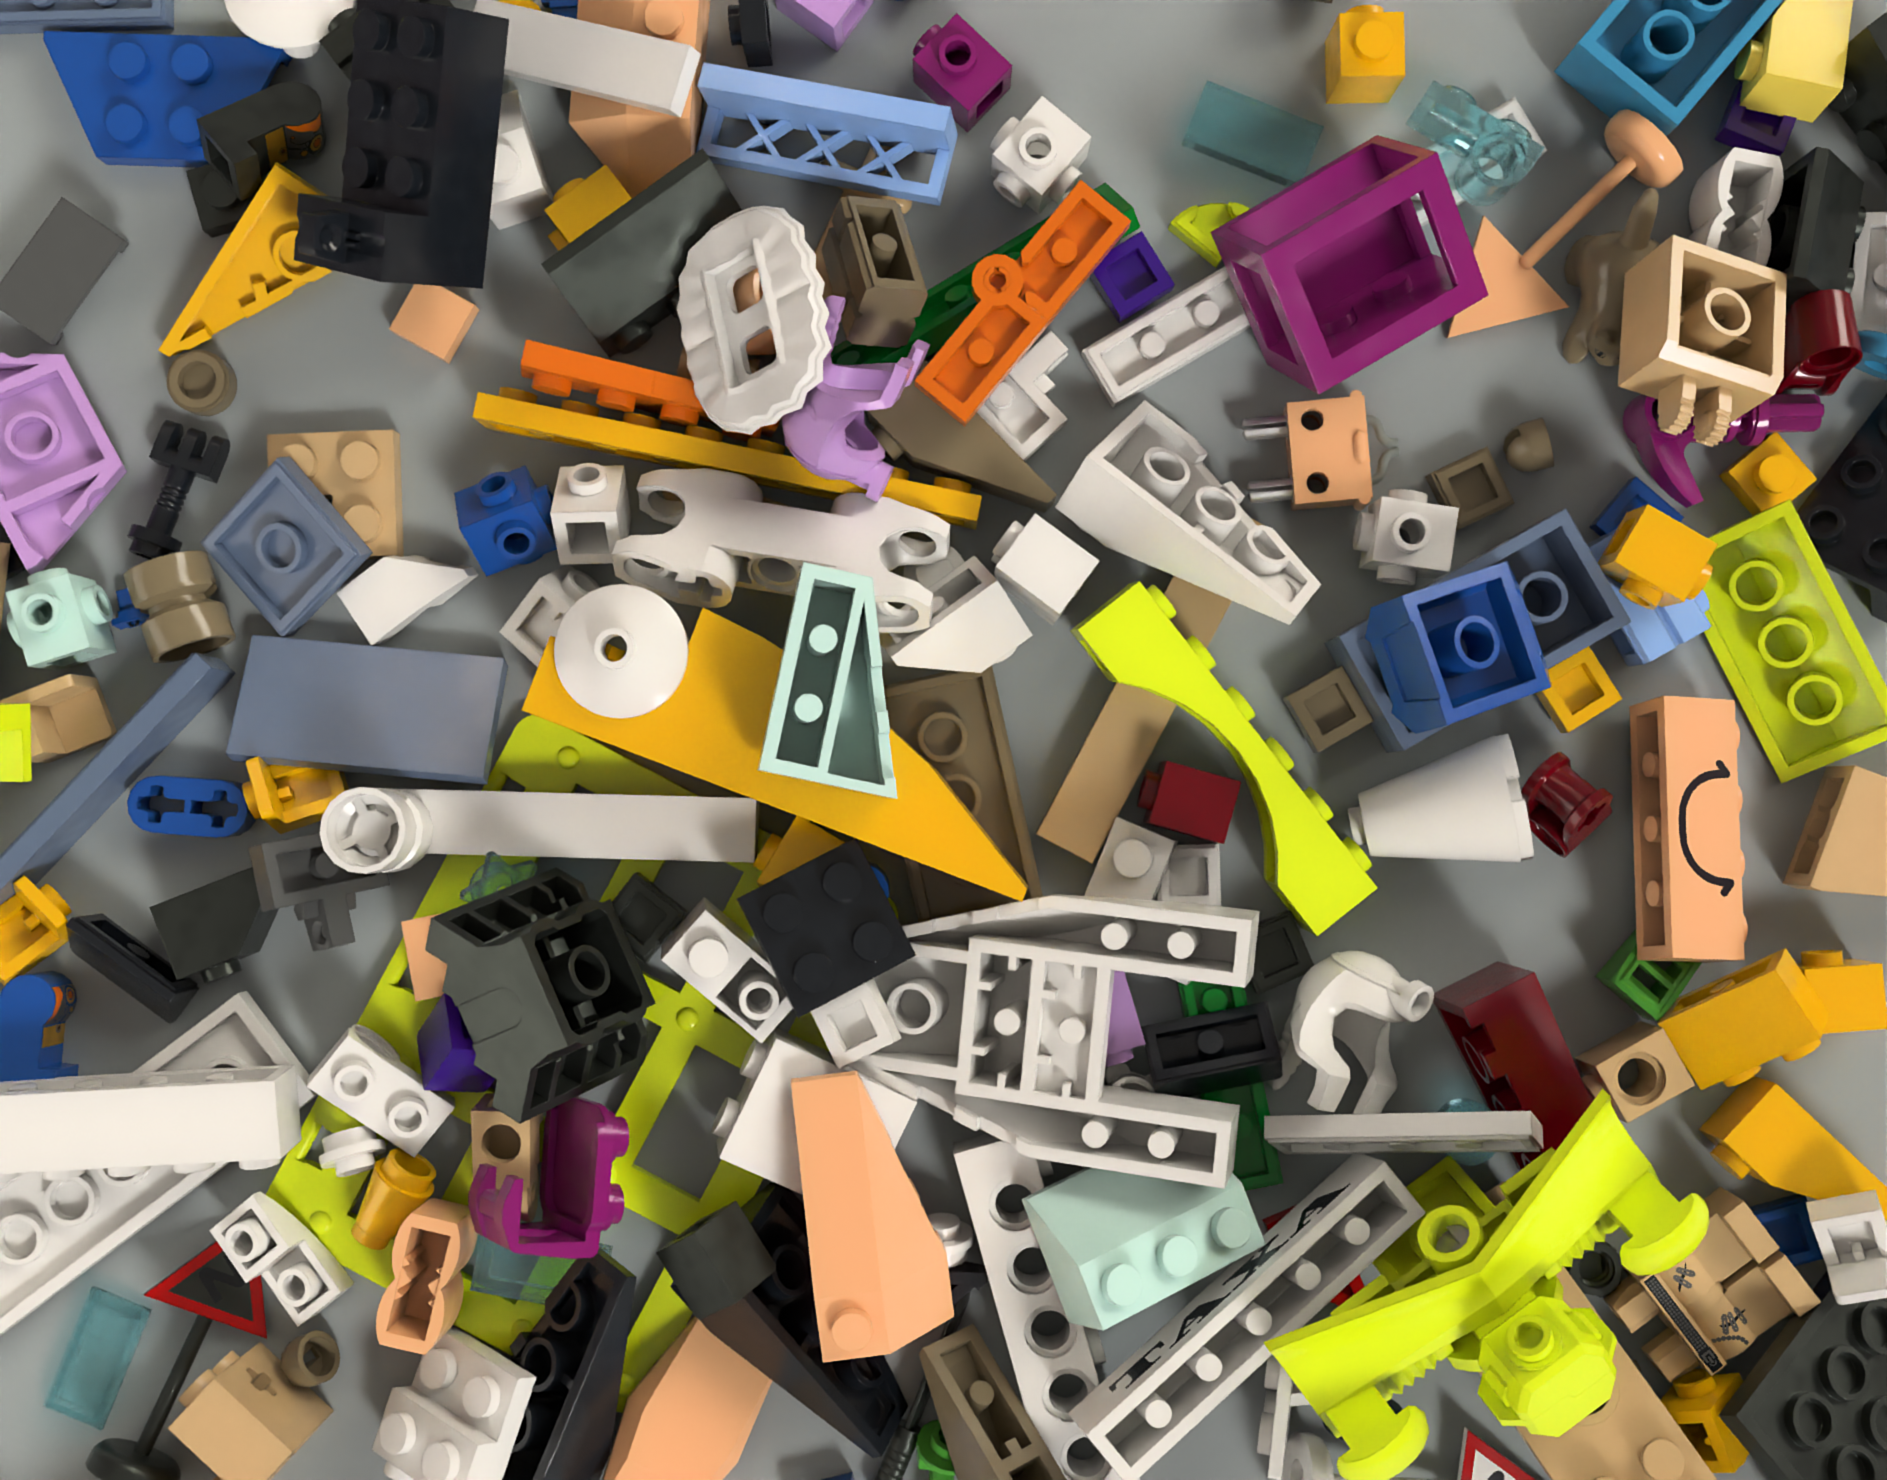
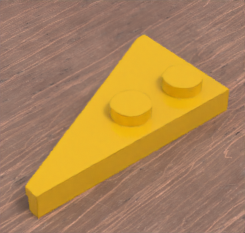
M276 162L158 351L171 357L184 350H190L209 340L213 334L244 317L249 318L291 295L295 289L331 273V269L294 260L295 238L299 229L297 217L298 193L328 195Z

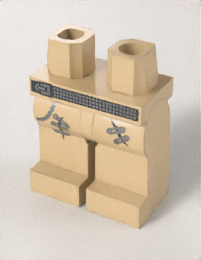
M1719 1187L1704 1199L1709 1210L1710 1222L1703 1240L1688 1257L1672 1268L1655 1275H1636L1629 1272L1623 1266L1622 1269L1628 1277L1620 1282L1621 1284L1616 1287L1615 1291H1612L1604 1298L1608 1307L1631 1333L1635 1332L1656 1315L1660 1317L1667 1329L1642 1346L1641 1349L1657 1371L1669 1383L1691 1372L1699 1365L1713 1376L1728 1365L1725 1360L1731 1359L1751 1346L1757 1336L1792 1312L1801 1317L1821 1303L1787 1256L1778 1250L1780 1247L1744 1200L1722 1187Z

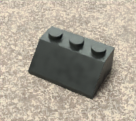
M702 148L541 263V265L608 357H612L619 351L623 355L629 354L640 348L651 338L653 334L651 328L670 314L674 318L679 317L677 312L680 297L678 278L686 265L688 251L714 225L732 214L742 211V209Z

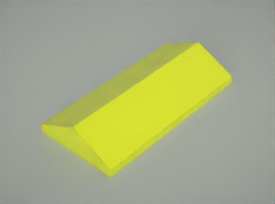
M1788 499L1706 537L1718 545L1707 562L1713 566V571L1703 588L1710 604L1709 610L1704 613L1712 626L1704 631V634L1781 784L1886 741L1887 686L1791 500Z

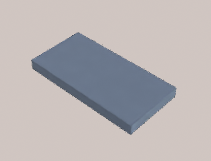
M252 635L226 755L232 761L246 762L248 759L259 756L270 765L487 785L508 665L504 658Z

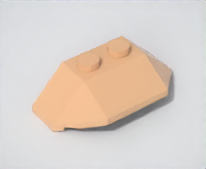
M578 0V20L687 44L701 54L681 118L571 91L569 124L601 164L608 166L631 198H634L696 153L701 131L703 96L697 85L703 62L706 63L710 0Z

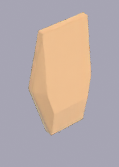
M694 1316L627 1396L602 1480H723L738 1463L773 1380L714 1336Z

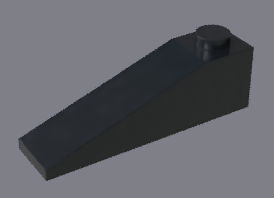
M771 1182L745 1203L741 1209L775 1262L776 1270L736 1304L699 1320L714 1336L872 1458L882 1457L908 1408V1404L884 1355L823 1363L813 1293L804 1205L790 1189ZM673 1281L670 1287L691 1310Z
M600 1247L594 1257L577 1258L546 1298L545 1314L531 1332H520L509 1347L513 1353L509 1360L537 1378L502 1480H600L611 1450L637 1279L633 1273Z

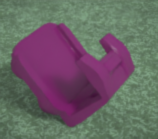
M579 1096L546 1111L539 1190L540 1204L543 1211L542 1221L520 1223L523 1178L516 1175H506L500 1190H497L496 1167L486 1163L479 1165L468 1194V1207L475 1232L517 1254L568 1259L594 1257L598 1253L601 1231H606L611 1224H618L624 1213L622 1188L619 1184L610 1182L612 1162L616 1157H623L628 1149L629 1128L626 1120L623 1117H616L604 1105Z

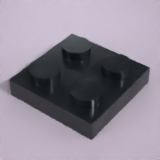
M856 838L736 899L798 1018L916 956Z

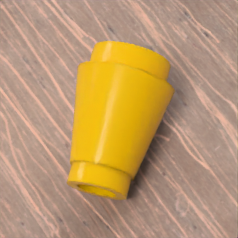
M400 1148L392 1149L387 1157L378 1159L375 1163L356 1222L351 1230L353 1237L360 1244L374 1250L385 1249L389 1241L396 1236L404 1220L434 1193L433 1180L436 1177L434 1166L420 1154L413 1157Z

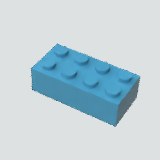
M1613 0L1554 72L1609 118H1612L1619 110L1629 109L1648 119L1667 136L1681 123L1783 0Z

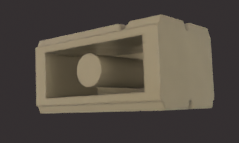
M847 195V197L839 199L832 219L833 227L829 228L821 249L835 296L846 299L845 307L841 314V322L846 340L851 342V344L900 348V346L908 344L916 325L914 318L919 317L928 296L901 207L895 200Z

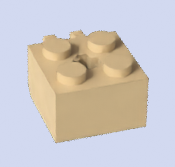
M1676 235L1670 236L1625 273L1618 387L1658 399L1657 414H1659V418L1657 421H1659L1658 427H1660V431L1676 436L1678 433L1682 434V431L1687 429L1688 424L1691 423L1692 416H1694L1693 426H1695L1693 433L1695 435L1693 438L1696 439V442L1710 447L1718 445L1720 441H1723V437L1727 435V430L1730 428L1729 422H1733L1772 397L1784 378L1787 274Z

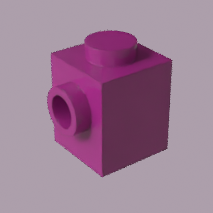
M957 13L943 28L938 24L930 27L918 40L913 49V55L915 56L912 59L913 82L936 104L951 107L954 121L967 133L1010 89L1012 65Z

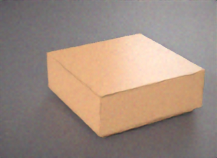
M414 284L389 330L450 364L476 318L479 309L475 304L442 286Z

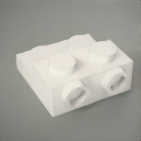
M452 1325L427 1354L421 1356L412 1386L392 1388L371 1450L387 1460L383 1472L393 1480H502L537 1377Z

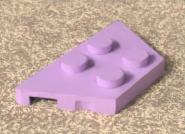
M0 353V522L24 567L31 575L44 570L127 471L64 354L31 353L26 357L15 358L5 353Z

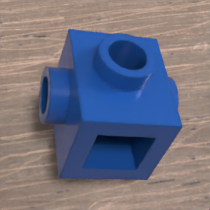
M526 465L509 472L492 473L484 477L478 484L454 493L459 529L486 577L518 564H530L540 559L544 554L557 549L550 515L554 496L547 484L537 488Z

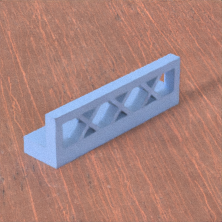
M703 62L697 87L708 107L696 153L703 148L712 163L940 206L958 137L951 107ZM724 116L749 121L757 133L756 136L737 148L717 145ZM760 123L769 124L771 126L764 130ZM793 129L809 132L817 144L816 147L799 158L791 159L781 157L772 143ZM820 134L832 137L824 141ZM853 140L869 143L877 155L876 159L857 171L841 168L833 156L834 152ZM880 145L893 148H891L887 152H884ZM766 147L770 154L759 153V151ZM914 151L936 155L928 184L903 180L893 164ZM826 158L830 166L818 164V162ZM886 169L890 177L878 174Z

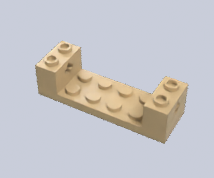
M261 1342L241 1357L233 1350L230 1351L212 1370L208 1368L179 1397L178 1401L186 1409L167 1428L217 1475L213 1480H271L334 1412L309 1387L292 1385L285 1372L281 1370V1360Z

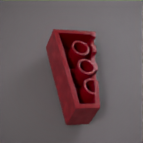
M1497 961L1434 993L1433 1002L1489 1111H1532L1543 1125V1149H1540V1152H1510L1519 1171L1552 1147L1556 1151L1593 1102L1594 1098L1583 1084L1535 972Z

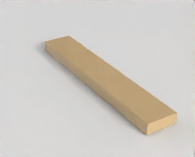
M1252 519L1256 525H1263L1260 522ZM1172 575L1163 592L1177 613L1170 621L1185 640L1193 635L1207 649L1232 600ZM1115 683L1035 834L1093 864L1116 817H1118L1169 721L1176 704L1141 688Z

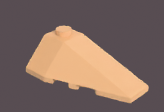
M858 1071L792 1078L791 1089L812 1284L823 1363L891 1354L954 1317L946 1248L937 1230H934L920 1202V1196L911 1178H908L891 1144V1138Z

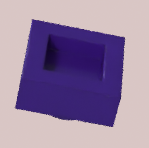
M1740 80L1733 89L1714 140L1732 148L1737 147L1780 157L1785 150L1797 118L1786 115L1783 117L1740 106L1743 83Z
M1142 231L1111 249L1090 275V278L1118 323L1167 295L1175 286Z

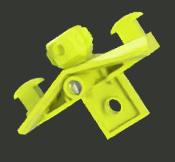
M1603 1088L1556 1151L1552 1147L1499 1186L1506 1199L1496 1206L1450 1155L1410 1183L1406 1188L1426 1213L1372 1262L1381 1275L1330 1312V1317L1263 1342L1337 1439L1342 1436L1349 1446L1350 1450L1337 1460L1336 1465L1340 1476L1347 1480H1389L1406 1469L1424 1449L1430 1432L1425 1412L1416 1406L1408 1405L1398 1414H1395L1387 1401L1392 1398L1393 1393L1402 1394L1404 1385L1413 1386L1415 1377L1424 1378L1426 1369L1435 1370L1436 1362L1442 1361L1445 1358L1448 1359L1455 1369L1483 1372L1477 1392L1482 1401L1502 1426H1525L1530 1434L1560 1437L1611 1398L1617 1371L1612 1362L1617 1339L1614 1333L1591 1308H1570L1563 1301V1286L1557 1274L1562 1271V1266L1572 1267L1573 1258L1583 1259L1584 1250L1594 1251L1595 1242H1605L1606 1234L1613 1233L1619 1227L1630 1238L1621 1246V1265L1636 1275L1658 1274L1683 1261L1698 1247L1707 1232L1710 1221L1706 1202L1698 1194L1691 1193L1679 1202L1660 1183L1652 1164L1637 1147L1619 1121L1611 1105V1096Z

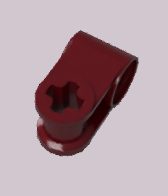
M1837 289L1820 290L1799 298L1791 305L1789 313L1785 317L1784 378L1774 395H1780L1784 390H1813L1816 395L1831 396L1837 391L1841 381L1850 370L1861 361L1863 352L1853 302L1849 293Z
M1557 752L1545 760L1528 778L1521 791L1526 802L1532 833L1546 847L1563 858L1567 857L1612 814L1610 807L1613 798L1612 794L1605 788L1596 790L1571 769L1570 759L1562 752Z

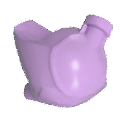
M832 295L824 300L830 313L825 329L832 349L823 360V381L807 392L802 409L782 416L785 445L798 462L812 474L829 480L849 481L866 489L865 497L878 502L888 484L894 466L882 461L885 458V449L865 425L864 411L887 409L895 404L900 398L904 387L909 386L917 377L930 344L917 339L912 345L908 357H901L897 363L832 364L831 352L846 301L844 297Z

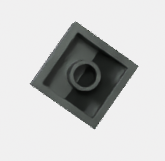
M1815 147L1783 171L1784 179L1781 197L1775 210L1767 219L1771 230V252L1766 267L1787 274L1786 315L1789 313L1791 305L1807 294L1828 289L1843 290L1851 294L1854 285L1855 272L1853 268L1849 267L1853 244L1859 238L1866 218V209L1864 206H1860L1864 182L1827 148Z

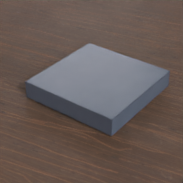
M290 456L277 458L200 542L281 637L294 635L373 553Z

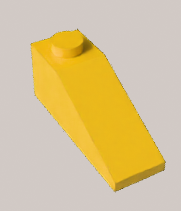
M1753 1076L1741 1083L1698 1129L1715 1145L1714 1149L1710 1152L1712 1158L1739 1180H1742L1746 1175H1750L1771 1186L1817 1200L1876 1190L1885 1220H1887V1187L1777 1083Z

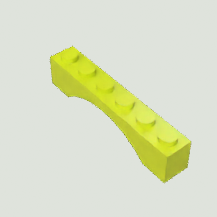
M1140 581L1129 583L1072 628L1070 632L1109 681L1138 687L1173 702L1200 721L1227 749L1244 776L1258 811L1264 845V880L1284 906L1291 911L1298 924L1308 932L1319 936L1378 888L1366 873L1373 866L1371 861L1354 840L1347 836L1341 841L1329 826L1327 821L1334 817L1321 796L1311 787L1306 788L1304 791L1301 790L1288 773L1295 765L1284 748L1271 736L1263 741L1249 723L1256 715L1246 699L1233 686L1224 690L1211 674L1210 670L1216 666V663L1204 645L1193 635L1186 640L1170 621L1177 613L1166 596L1153 584L1145 589Z

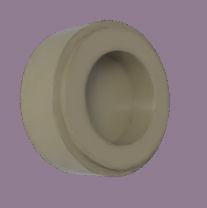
M191 350L181 354L171 364L167 374V389L173 401L181 408L198 416H213L226 410L233 402L237 392V378L233 368L219 356L206 350Z

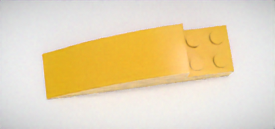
M702 607L688 644L687 668L677 690L657 709L638 717L625 719L595 714L578 704L568 694L559 679L555 666L554 644L556 637H549L521 709L522 711L1013 899L1023 901L1028 888L1026 882L937 769L891 727L889 738L898 799L757 770L783 649L764 637ZM606 644L605 654L610 661H618L624 657L626 651L616 648L611 644Z

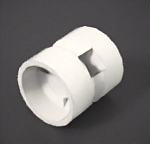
M357 787L343 791L327 806L322 815L320 838L323 849L333 863L348 872L363 874L397 872L411 868L425 856L432 843L433 823L430 812L418 797L404 790Z

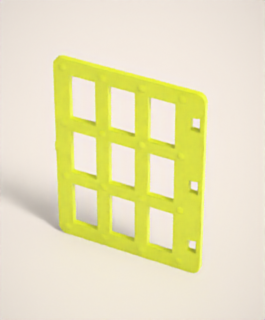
M535 715L523 718L516 725L489 775L488 784L484 785L481 790L501 791L506 780L510 777L511 780L526 787L524 792L574 793L578 785L595 794L699 796L582 733ZM760 827L758 830V854L771 833ZM447 854L413 919L445 913L526 880L530 877L540 857ZM622 859L599 902L609 899L612 902L636 872L641 873L654 884L666 860ZM725 862L744 873L723 913L753 938L754 933L736 899L759 887L757 880L762 871L753 866L754 863ZM888 897V901L898 919L897 907L894 901ZM403 936L357 1024L365 1026L383 1037L398 1052L400 1061L422 1076L417 1034L441 997L415 1002L414 991L406 986L398 985L408 966ZM642 971L656 1003L647 1007L643 1017L662 1028L615 1115L616 1117H623L628 1124L629 1145L623 1157H616L612 1162L610 1183H617L622 1188L624 1206L680 1235L701 1218L734 1201H737L741 1208L754 1197L763 1177L721 1159L701 1199L637 1166L634 1162L696 1045L741 1069L745 1055L755 1038L729 1016L717 1011V1006L687 981L680 991ZM811 1012L799 1018L796 1017L788 1033L829 1051ZM489 1087L487 1091L481 1093L445 1091L455 1098V1108L450 1114L471 1124V1110L486 1093H495V1089ZM318 1095L301 1127L302 1140L287 1153L266 1195L306 1226L342 1266L387 1289L395 1279L392 1268V1250L395 1237L389 1241L385 1249L374 1250L360 1244L351 1232L357 1218V1214L351 1211L373 1169L351 1176L337 1177L335 1168L323 1169L319 1163L305 1159L322 1125L332 1133L365 1125ZM543 1116V1121L540 1123V1162H542L545 1116ZM376 1133L377 1139L385 1140V1145H387L389 1141ZM472 1142L449 1183L442 1200L468 1206V1194L473 1182ZM382 1154L374 1157L375 1162L381 1157ZM540 1256L518 1300L460 1270L464 1286L463 1301L458 1317L453 1325L512 1356L513 1353L509 1348L520 1332L532 1331L545 1314L546 1298L576 1259ZM665 1267L628 1335L616 1412H623L629 1393L686 1327L693 1313L670 1287L673 1279Z

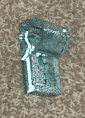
M1434 80L1405 123L1407 126L1462 158L1455 170V186L1464 200L1476 206H1490L1503 199L1533 168L1545 148L1532 140L1530 132L1518 122L1510 119H1497L1477 107L1475 99L1465 90L1452 85L1443 86ZM1479 158H1490L1496 161L1502 168L1503 179H1493L1487 176L1480 167Z

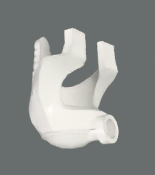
M1345 951L1332 953L1330 957L1312 966L1298 986L1291 1014L1284 1026L1282 1039L1278 1042L1282 1058L1283 1076L1279 1079L1267 1081L1274 1090L1281 1089L1289 1081L1290 1075L1296 1072L1297 1066L1301 1065L1303 1059L1317 1069L1315 1086L1307 1103L1317 1110L1334 1113L1351 1077L1350 1067L1334 1048L1333 1035L1342 1040L1353 1051L1368 1077V1081L1353 1110V1114H1381L1385 1104L1398 1087L1397 1076L1393 1069L1389 1052L1390 1023L1408 1022V1020L1416 1022L1423 1018L1433 1003V988L1420 980L1408 982L1400 977L1397 970L1391 964L1367 952Z

